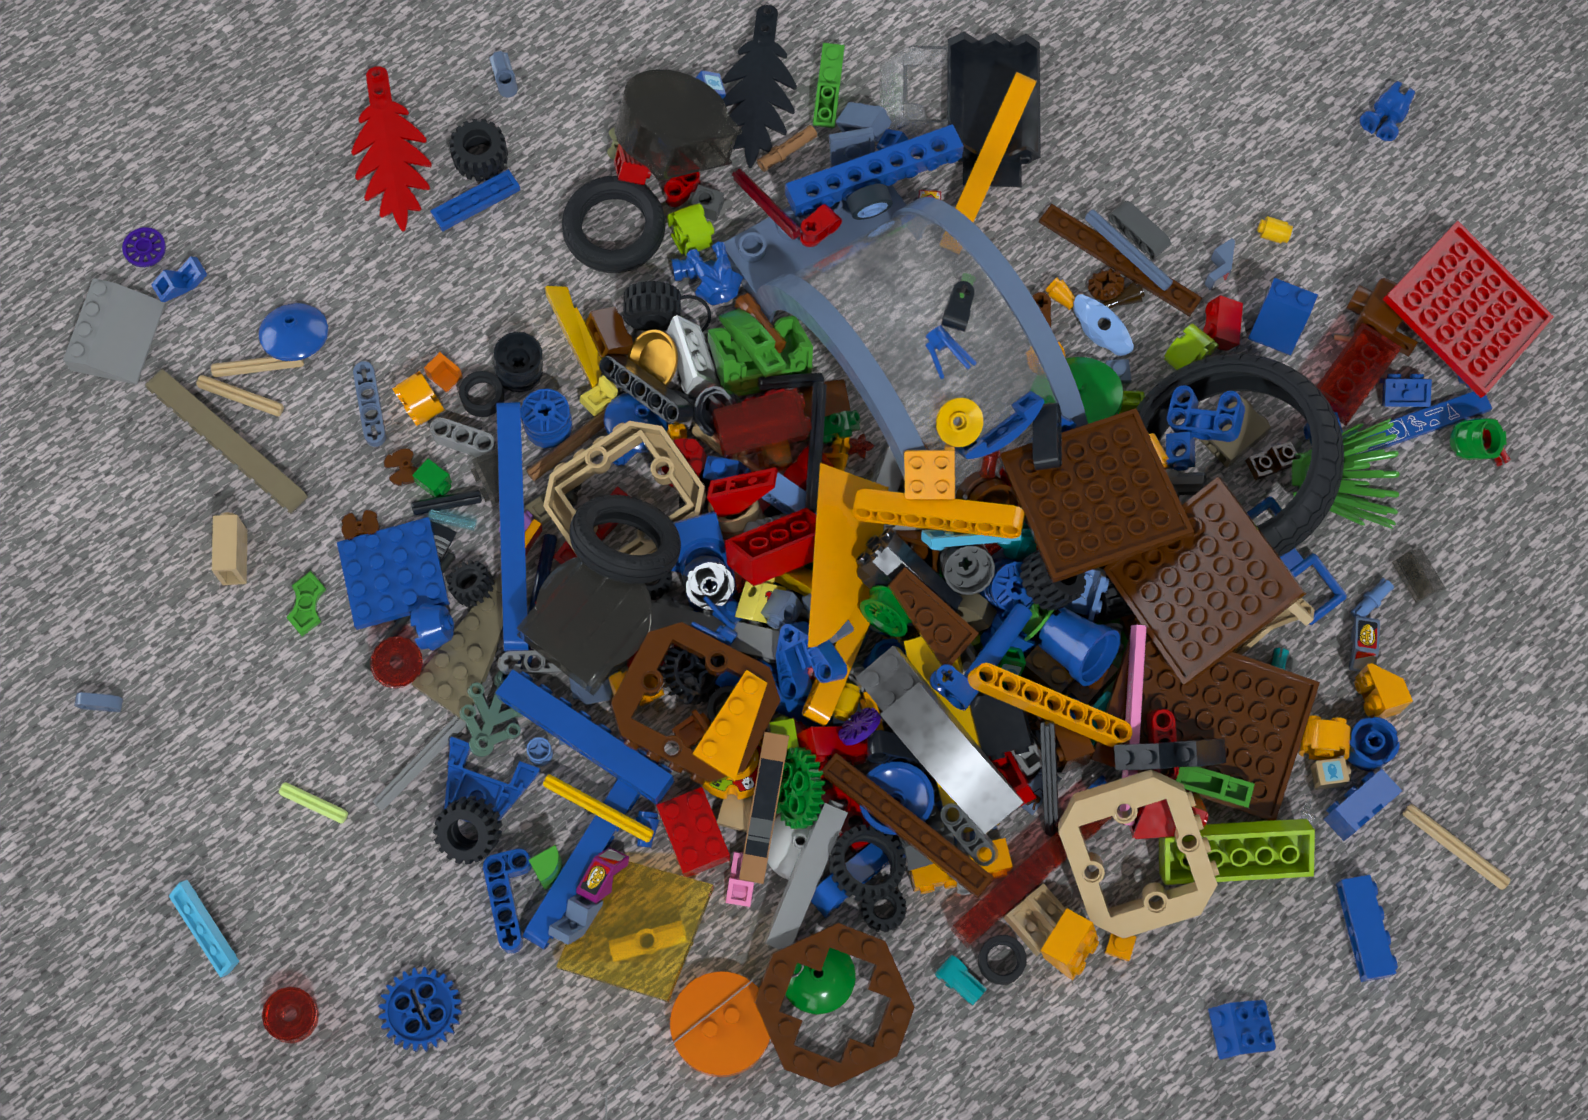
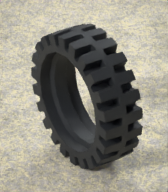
M865 824L860 825L858 828L855 826L849 831L847 830L835 843L829 858V864H831L829 870L830 873L834 874L832 877L834 883H839V890L845 889L847 891L845 893L846 896L851 897L854 895V900L860 901L864 899V902L872 900L876 902L892 893L901 882L906 870L904 868L906 858H902L905 853L903 848H898L900 845L899 841H893V835H886L879 830H875L871 825L866 828ZM862 841L879 847L887 856L890 864V874L887 880L873 886L863 884L854 879L844 862L845 852L849 846Z

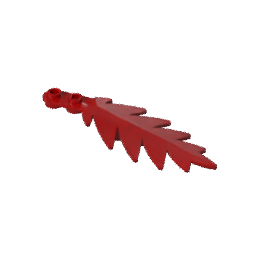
M375 66L366 73L370 105L365 108L358 118L360 124L365 121L367 122L360 131L351 153L355 156L366 148H370L358 167L355 179L358 181L375 171L367 187L364 199L369 201L384 192L379 215L383 218L393 213L397 225L404 232L408 222V210L421 211L419 202L408 187L430 190V186L425 179L408 164L431 168L432 163L416 147L406 141L426 143L427 139L413 124L400 116L409 115V111L401 104L392 101L388 72L384 67Z

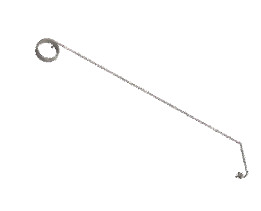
M764 970L763 972H761L758 976H756L753 980H751L749 983H747L744 987H742L739 991H737L735 994H733L731 997H729V998H728L726 1001H724L720 1006H718L717 1008H715V1009H714L712 1012H710L707 1016H705L703 1019H701V1020H700L698 1023H696L693 1027H691L689 1030H687L684 1034H682V1035H681L679 1038H677L674 1042H672V1043L669 1044L666 1048H664L662 1051H660V1053H658V1054L655 1055L652 1059H650L648 1062H646L643 1066H641V1067H640L638 1070H636L633 1074H631V1075H630L629 1077H627L624 1081H622L619 1085H617L615 1088H613L610 1092H608V1093L605 1095V1097H606V1098H605V1100H606V1101H605V1104H606V1105H605V1107H606V1108H605V1110H606V1111H605V1114H606V1115H605V1117H606L605 1120H607V1095H609V1094H610L612 1091H614L617 1087H619V1086H620L621 1084H623L626 1080H628L631 1076H633L635 1073H637V1072H638L640 1069H642L645 1065H647L648 1063H650L653 1059H655L658 1055H660L662 1052H664L667 1048H669L672 1044H674L676 1041H678V1040H679L681 1037H683L686 1033H688L690 1030H692L695 1026H697V1025H698L700 1022H702L705 1018H707L708 1016H710L713 1012H715L718 1008H720L722 1005H724V1004H725L727 1001H729L732 997H734L736 994H738L741 990H743V989H744L746 986H748L751 982H753L755 979H757L759 976H761V975L765 972V970ZM801 971L797 975L793 974L792 978L798 976L801 973Z

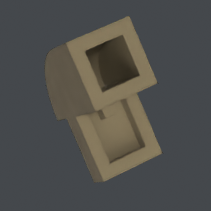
M977 593L973 595L961 594L963 600L956 613L977 632L989 628L997 613L995 608L983 596Z

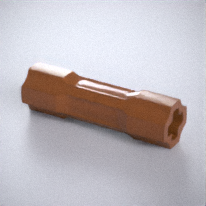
M752 294L740 295L735 300V308L742 309L752 315L775 340V349L778 353H781L785 349L786 344L782 335L771 325Z

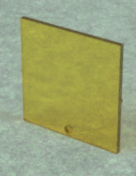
M629 861L628 866L613 876L612 892L601 899L603 900V905L584 936L569 945L565 944L556 967L569 973L669 1003L689 950L694 944L693 940L714 890V885Z

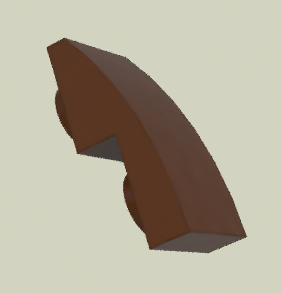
M1290 441L1273 446L1266 452L1249 456L1245 461L1256 481L1292 467V461L1297 459L1294 456L1297 452Z

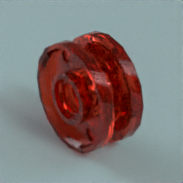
M400 636L389 637L380 642L372 652L370 659V669L375 680L381 685L392 689L403 688L411 684L419 676L423 666L422 653L418 646L410 639ZM397 656L401 658L403 665L400 669H395L390 665L392 657Z
M285 987L278 989L269 996L263 1006V1026L271 1036L283 1043L294 1044L305 1040L312 1035L318 1025V1005L311 995L300 988ZM296 1009L297 1015L295 1019L289 1022L286 1021L285 1014L287 1011Z

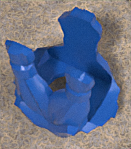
M719 241L712 246L716 253V261L709 260L703 262L697 249L690 250L686 254L702 281L697 287L695 294L710 305L726 303L736 297L743 280L739 273L732 270L725 244Z

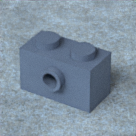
M848 102L836 120L841 132L873 127L875 142L880 141L885 130L892 123L887 115V111L883 107Z

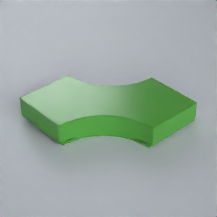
M311 571L292 585L296 594V602L293 610L286 617L302 637L321 623L317 615V603L320 596L326 591L325 587Z

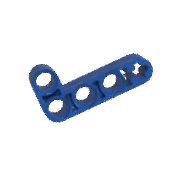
M871 843L845 864L854 879L865 884L889 864V861L884 852ZM831 874L816 888L811 899V903L824 918L830 916L829 913L835 908L838 909L844 900L848 898L845 895L847 891L845 889L840 891L838 888L839 883H834L832 879L834 874Z
M513 849L490 855L483 863L498 942L501 948L509 954L519 952L523 946V937L510 878L524 875L531 870L532 866L529 862L531 858L524 849ZM525 857V865L515 867L514 861L516 858ZM492 864H502L501 870L498 873H490L489 869ZM506 887L507 893L501 898L494 896L497 888ZM511 911L512 917L509 921H500L502 912ZM505 929H510L514 939H517L513 941V946H509L506 943L509 938Z

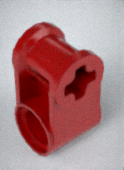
M821 205L813 214L802 221L800 226L802 233L800 242L806 247L817 246L840 227L842 218L828 205Z

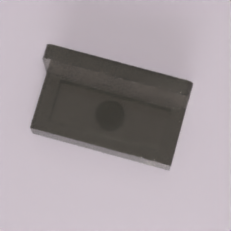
M1422 549L1410 550L1392 562L1415 603L1421 602L1430 595L1446 589Z

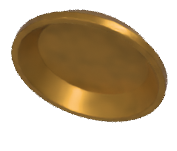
M648 330L642 333L633 342L628 354V358L664 385L667 386L674 377L678 364V353L673 339L667 333L660 330Z

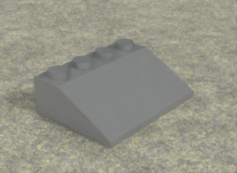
M93 278L63 361L71 371L137 385L166 303L117 283Z

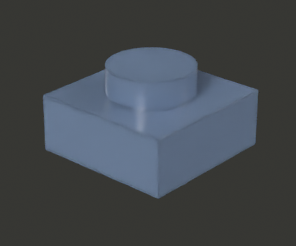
M1129 359L1106 360L1105 364L1116 372L1122 384L1131 382Z

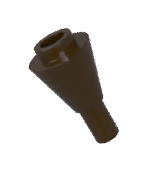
M1132 282L1117 297L1104 301L1102 304L1111 309L1118 305L1142 303V297L1145 294L1140 284L1136 285L1135 282Z

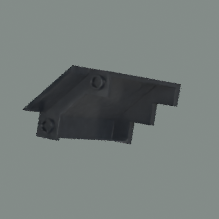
M964 31L948 39L947 126L953 124L964 146L962 158L958 160V162H963V186L968 181L1016 72L1037 80L990 186L1022 188V164H1029L1041 158L1040 42L1028 34L1008 41L995 32L977 40Z

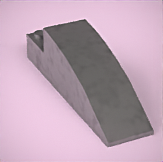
M892 646L855 677L883 711L880 715L984 834H987L1024 803L900 648Z

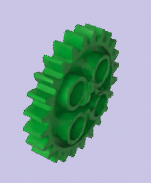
M789 748V751L786 753L776 813L781 814L780 820L785 821V826H790L791 829H802L812 826L813 821L818 820L816 813H821L819 804H824L821 795H824L825 791L821 789V786L825 784V781L820 778L823 771L818 770L820 762H815L816 755H811V750H806V748Z

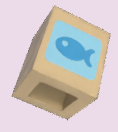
M1345 758L1315 761L1310 766L1315 790L1344 787L1350 782L1351 769L1349 765H1346Z

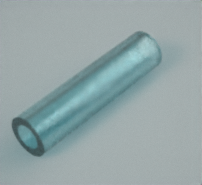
M430 509L428 515L432 522L475 531L477 524L476 519Z

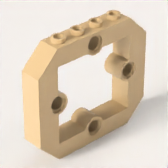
M634 421L620 423L613 428L612 433L606 437L601 436L597 438L587 450L582 449L574 454L572 460L567 463H560L553 469L554 472L549 477L543 507L571 548L570 524L576 511L565 494L594 474L607 472L612 462L642 442L654 458L651 463V473L655 481L661 485L672 483L686 503L685 506L669 516L672 522L703 514L707 494L705 486L662 426ZM601 455L604 457L601 463H592L596 456ZM661 467H669L667 474H658V470ZM598 526L593 528L595 533L597 532ZM637 530L638 538L618 551L631 555H646L655 552L657 547L652 540L644 538L645 533ZM582 562V564L584 565V567L586 568V570H587L589 573L598 574V573H596L595 571H593V570H591L590 568H588V567Z
M1150 769L1073 794L1058 823V830L1087 914L1095 926L1121 938H1127L1202 914L1218 885L1215 876L1220 874L1215 860H1209L1207 853L1212 851L1207 837H1201L1199 830L1204 829L1200 815L1194 816L1191 807L1196 806L1192 792L1186 793L1184 784ZM1167 799L1176 825L1174 834L1177 847L1182 853L1186 854L1195 882L1166 890L1160 883H1149L1142 890V898L1108 908L1100 885L1105 875L1103 861L1098 854L1088 851L1080 826L1113 816L1118 823L1128 824L1136 818L1137 808ZM1121 804H1128L1130 806L1124 812L1117 809ZM1186 835L1195 836L1190 842L1182 840ZM1089 865H1095L1096 867H1098L1093 872H1088L1085 870V868ZM1155 895L1161 897V899L1157 902H1152L1149 900L1152 896Z

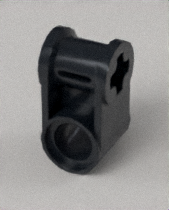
M960 281L954 285L941 322L942 326L965 332L975 292L971 283ZM960 293L964 294V298L960 297Z

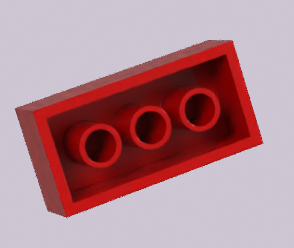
M804 508L725 540L727 565L751 585L755 586L813 562L817 515L808 508Z

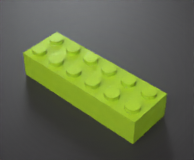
M1307 819L1206 824L1204 829L1200 830L1201 837H1207L1212 851L1207 853L1209 860H1215L1220 874L1215 876L1217 882L1314 876L1315 829ZM1186 835L1182 840L1190 842L1195 836ZM1175 836L1159 837V875L1164 884L1175 885L1195 882L1186 854L1182 853L1177 847Z

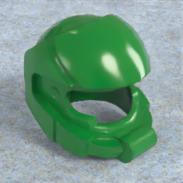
M1480 418L1464 420L1455 424L1450 434L1449 442L1457 458L1462 460H1486L1500 456L1504 445H1507L1506 431H1503L1498 420ZM1484 428L1490 431L1492 438L1491 446L1487 450L1484 448L1482 439Z

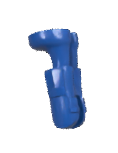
M1396 81L1374 104L1375 112L1366 111L1360 117V124L1363 129L1373 134L1381 119L1387 116L1386 122L1381 125L1376 134L1383 141H1393L1399 135V129L1396 124L1401 123L1406 117L1415 95V90L1409 88L1405 94L1400 93L1399 90L1403 83Z

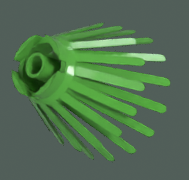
M1391 419L1360 432L1358 430L1363 427L1361 423L1342 432L1344 443L1342 479L1399 477L1400 473L1398 471H1351L1367 469L1370 467L1369 462L1395 458L1399 455L1398 451L1385 452L1383 449L1356 454L1366 451L1371 446L1394 440L1397 437L1396 434L1386 436V432L1377 434L1394 426V423H1389ZM1312 449L1305 453L1294 454L1297 459L1292 461V486H1299L1300 489L1309 470ZM1341 480L1338 491L1340 493L1337 494L1329 511L1361 526H1365V523L1359 517L1393 529L1391 525H1396L1395 521L1367 511L1387 515V513L1398 514L1397 509L1371 503L1367 499L1343 493L1385 498V496L1397 498L1399 497L1397 491L1367 488L1370 485L1368 481Z

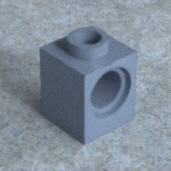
M774 589L761 614L767 619L769 626L774 629H780L785 624L795 623L804 605L793 592Z

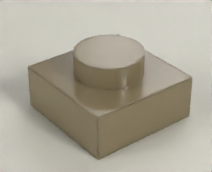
M545 493L525 506L534 519L542 525L552 519L543 507Z

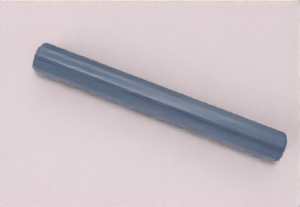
M1093 209L1087 213L1085 220L1162 290L1165 291L1172 285V279Z

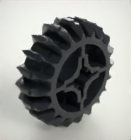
M675 644L674 648H669L668 655H665L663 659L666 664H662L659 667L665 671L662 674L663 679L666 680L663 687L670 688L668 695L673 696L676 694L675 701L680 702L683 700L685 705L691 703L698 705L700 702H707L709 697L715 692V689L720 688L715 683L719 675H712L706 670L704 659ZM683 656V660H681V669L677 670L678 662L680 658ZM712 657L710 659L711 664L714 667H721V665H717V661L721 657ZM689 670H692L693 672L698 671V673H695V674H692V675H691V673H684V672L689 671ZM706 674L705 682L701 688L700 684H702V676Z

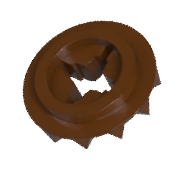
M1111 268L1108 271L1101 269L1099 273H1093V277L1088 280L1089 292L1098 300L1113 299L1123 291L1124 278L1119 271L1114 272ZM1109 279L1110 283L1106 284V286H1104L1103 289L1102 283H1105L1106 280Z

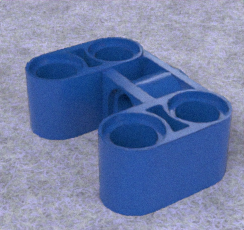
M1179 386L1174 390L1167 414V422L1174 433L1190 432L1197 439L1232 442L1239 437L1245 414V405L1237 392L1227 391L1223 393L1219 399L1217 411L1198 409L1199 401L1189 386ZM1190 397L1187 402L1181 403L1183 398ZM1237 402L1235 407L1227 408L1230 403ZM1185 419L1182 424L1175 425L1178 420ZM1232 425L1229 430L1222 431L1224 426Z

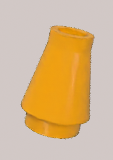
M1055 278L1045 291L1051 299L1070 310L1073 307L1075 296L1063 279Z

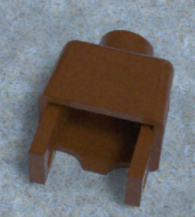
M1381 278L1373 291L1359 284L1346 307L1349 311L1359 315L1353 325V332L1364 334L1366 340L1383 350L1387 345L1409 357L1418 342L1396 331L1398 325L1404 322V320L1383 300L1397 283L1387 278Z

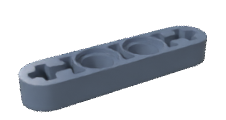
M364 361L355 365L353 375L365 440L370 446L378 447L385 442L386 431L376 374L373 366L369 362ZM362 369L367 370L366 375L368 382L364 383V379L361 375ZM366 389L374 391V395L369 399L362 397V393ZM369 410H376L378 415L375 419L369 420L365 417L366 413ZM374 425L377 433L380 434L377 435L376 440H373L371 437L373 435L371 426Z

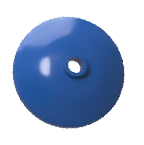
M303 303L283 305L270 312L264 318L259 328V341L264 351L275 359L282 361L302 360L315 354L326 342L329 330L327 320L321 311L311 305Z
M628 393L621 394L611 400L604 413V426L608 435L613 432L612 430L615 426L623 422L627 423L628 421L662 426L666 432L669 424H673L663 420ZM643 442L630 450L638 453L649 452Z
M887 762L875 767L866 775V777L899 801L924 822L927 821L934 805V792L929 779L920 769L904 762ZM860 806L864 818L872 827L886 834L897 835Z

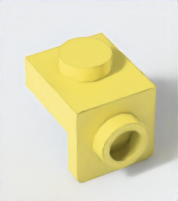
M602 376L599 378L596 387L580 396L579 402L595 417L607 408L611 400L617 397L618 389L612 381Z

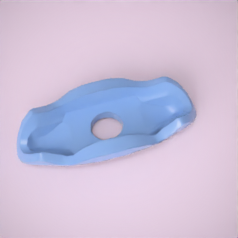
M1083 294L1075 297L1073 303L1074 313L1078 317L1084 333L1100 347L1107 348L1118 356L1127 355L1133 351V342L1124 323L1112 310L1097 300ZM1100 319H1108L1111 327L1108 330H1101L1098 327Z

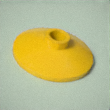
M954 398L947 401L940 408L936 417L937 433L950 446L964 447L971 444L978 438L983 428L981 409L975 402L967 398ZM959 417L960 422L954 425V418Z

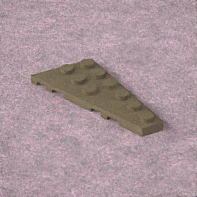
M502 573L494 580L495 585H492L494 588L493 592L488 591L490 594L489 598H482L484 600L483 603L477 602V606L470 610L454 630L452 640L441 646L412 682L414 688L461 720H463L459 714L461 708L468 704L472 706L475 704L473 698L468 695V688L473 683L482 684L486 681L498 650V642L500 637L503 636ZM473 687V693L479 694V689ZM465 709V715L471 716V711L469 709Z

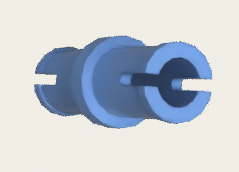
M1382 578L1370 592L1367 591L1363 595L1364 599L1351 610V614L1354 617H1366L1374 608H1378L1381 605L1383 598L1394 589L1393 584L1389 580Z

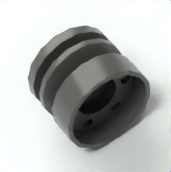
M984 544L951 546L939 550V569L946 583L953 591L964 595H973L983 591L991 583L994 577L995 565Z

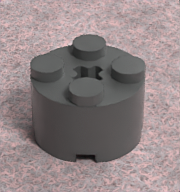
M700 556L693 559L684 568L682 576L683 587L688 598L695 605L706 610H712L704 601V596H707L718 607L719 605L723 606L733 593V576L726 564L718 557ZM711 579L710 585L706 586V580Z

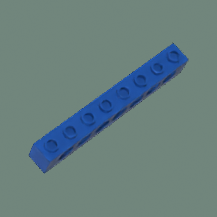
M952 124L785 184V196L795 217L806 216L823 204L831 207L837 202L847 201V198L860 188L873 184L890 186L901 179L913 178L918 173L935 170L943 164L955 163L962 158L964 146ZM830 186H836V187H838V188L832 189V188H829V187H830ZM813 193L816 194V196H809L808 194Z

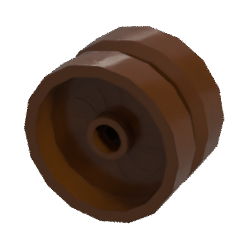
M981 470L972 473L960 484L956 493V499L1018 506V501L1012 488L992 471Z

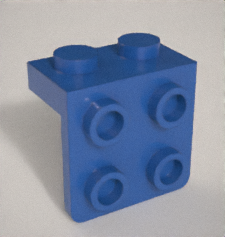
M1264 1000L1232 1002L1208 1009L1219 1060L1244 1054L1270 1052L1276 1049L1267 1005Z

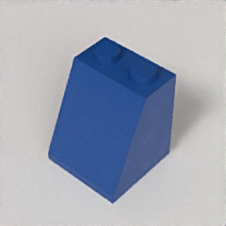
M1274 278L1262 302L1248 339L1291 356L1312 312L1318 294Z

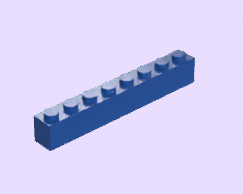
M515 670L510 672L495 692L500 701L654 804L660 803L675 782L673 775H671V769L662 763L659 766L653 763L652 759L646 756V752L642 750L637 752L625 746V740L621 739V737L617 739L611 735L612 731L601 723L598 726L591 722L592 718L582 710L579 713L571 708L572 704L562 697L558 700L551 695L553 692L543 684L537 686L532 682L533 678L525 672L521 671L520 674Z

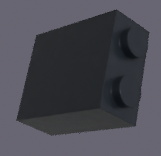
M989 695L976 697L970 703L980 747L986 756L991 758V761L1006 758L1005 753L1014 751L1015 755L1030 752L1029 747L1035 744L1026 711Z

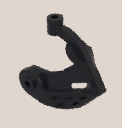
M711 386L704 389L696 399L694 406L695 421L700 430L709 437H712L716 432L713 419L721 408L733 419L735 427L741 429L747 425L745 420L740 419L725 404L728 400L736 407L742 403L738 395L730 390ZM709 398V399H710V403H709V408H708V410H707V409H706V403H707V399Z

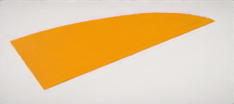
M820 463L808 648L816 647L831 639L852 615L866 586L857 575L859 565L856 563V559L866 550V542L873 535L879 536L883 532L884 524L859 521L853 517L852 511L857 491L860 489L889 491L887 486Z

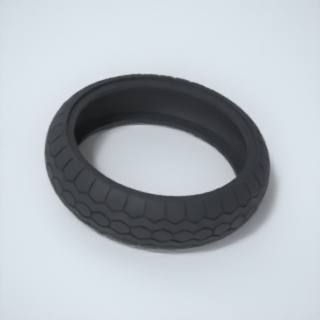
M1249 354L1218 355L1195 361L1171 373L1160 381L1136 408L1148 434L1154 433L1159 442L1169 428L1167 414L1172 394L1177 387L1183 385L1189 386L1193 390L1199 402L1227 391H1251L1267 394L1289 404L1307 421L1312 436V455L1305 480L1299 491L1285 508L1274 517L1257 526L1279 557L1296 548L1316 530L1328 514L1338 494L1343 476V437L1337 417L1328 400L1300 372L1281 362L1262 356ZM1190 397L1183 398L1181 403L1187 402Z

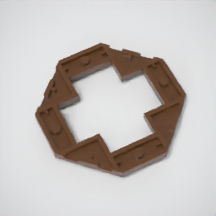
M840 923L828 926L826 929L773 952L754 1000L783 1069L832 1088L897 1057L915 1008L886 941ZM829 948L874 964L866 989L889 997L873 1045L869 1046L848 1038L840 1062L794 1045L803 1020L779 1011L796 964L800 963L821 971Z

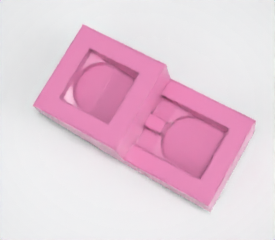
M734 851L726 903L750 907L754 882L739 880L744 852Z

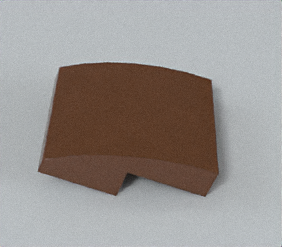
M844 379L825 381L824 384L827 385L825 417L833 413L851 411ZM813 387L799 388L805 424L811 421Z

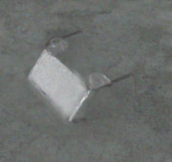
M912 45L881 63L879 72V106L887 111V115L892 122L888 129L902 131L910 140L947 126L948 119H925V109L920 104L908 103V67L945 68L947 46Z

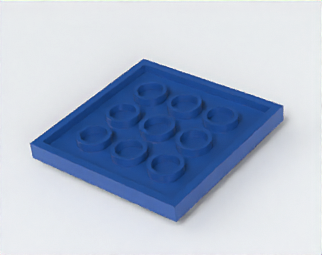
M429 517L379 530L373 535L364 534L351 540L346 539L337 542L356 630L410 616L412 610H416L423 603L440 606L450 604Z

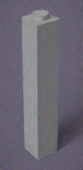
M829 800L828 804H820L821 813H817L818 820L813 821V825L809 830L763 942L777 949H783L793 944L848 812L842 810L844 805Z

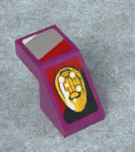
M611 847L595 856L578 885L576 893L595 903L599 902L612 892L613 876L628 866L629 856Z

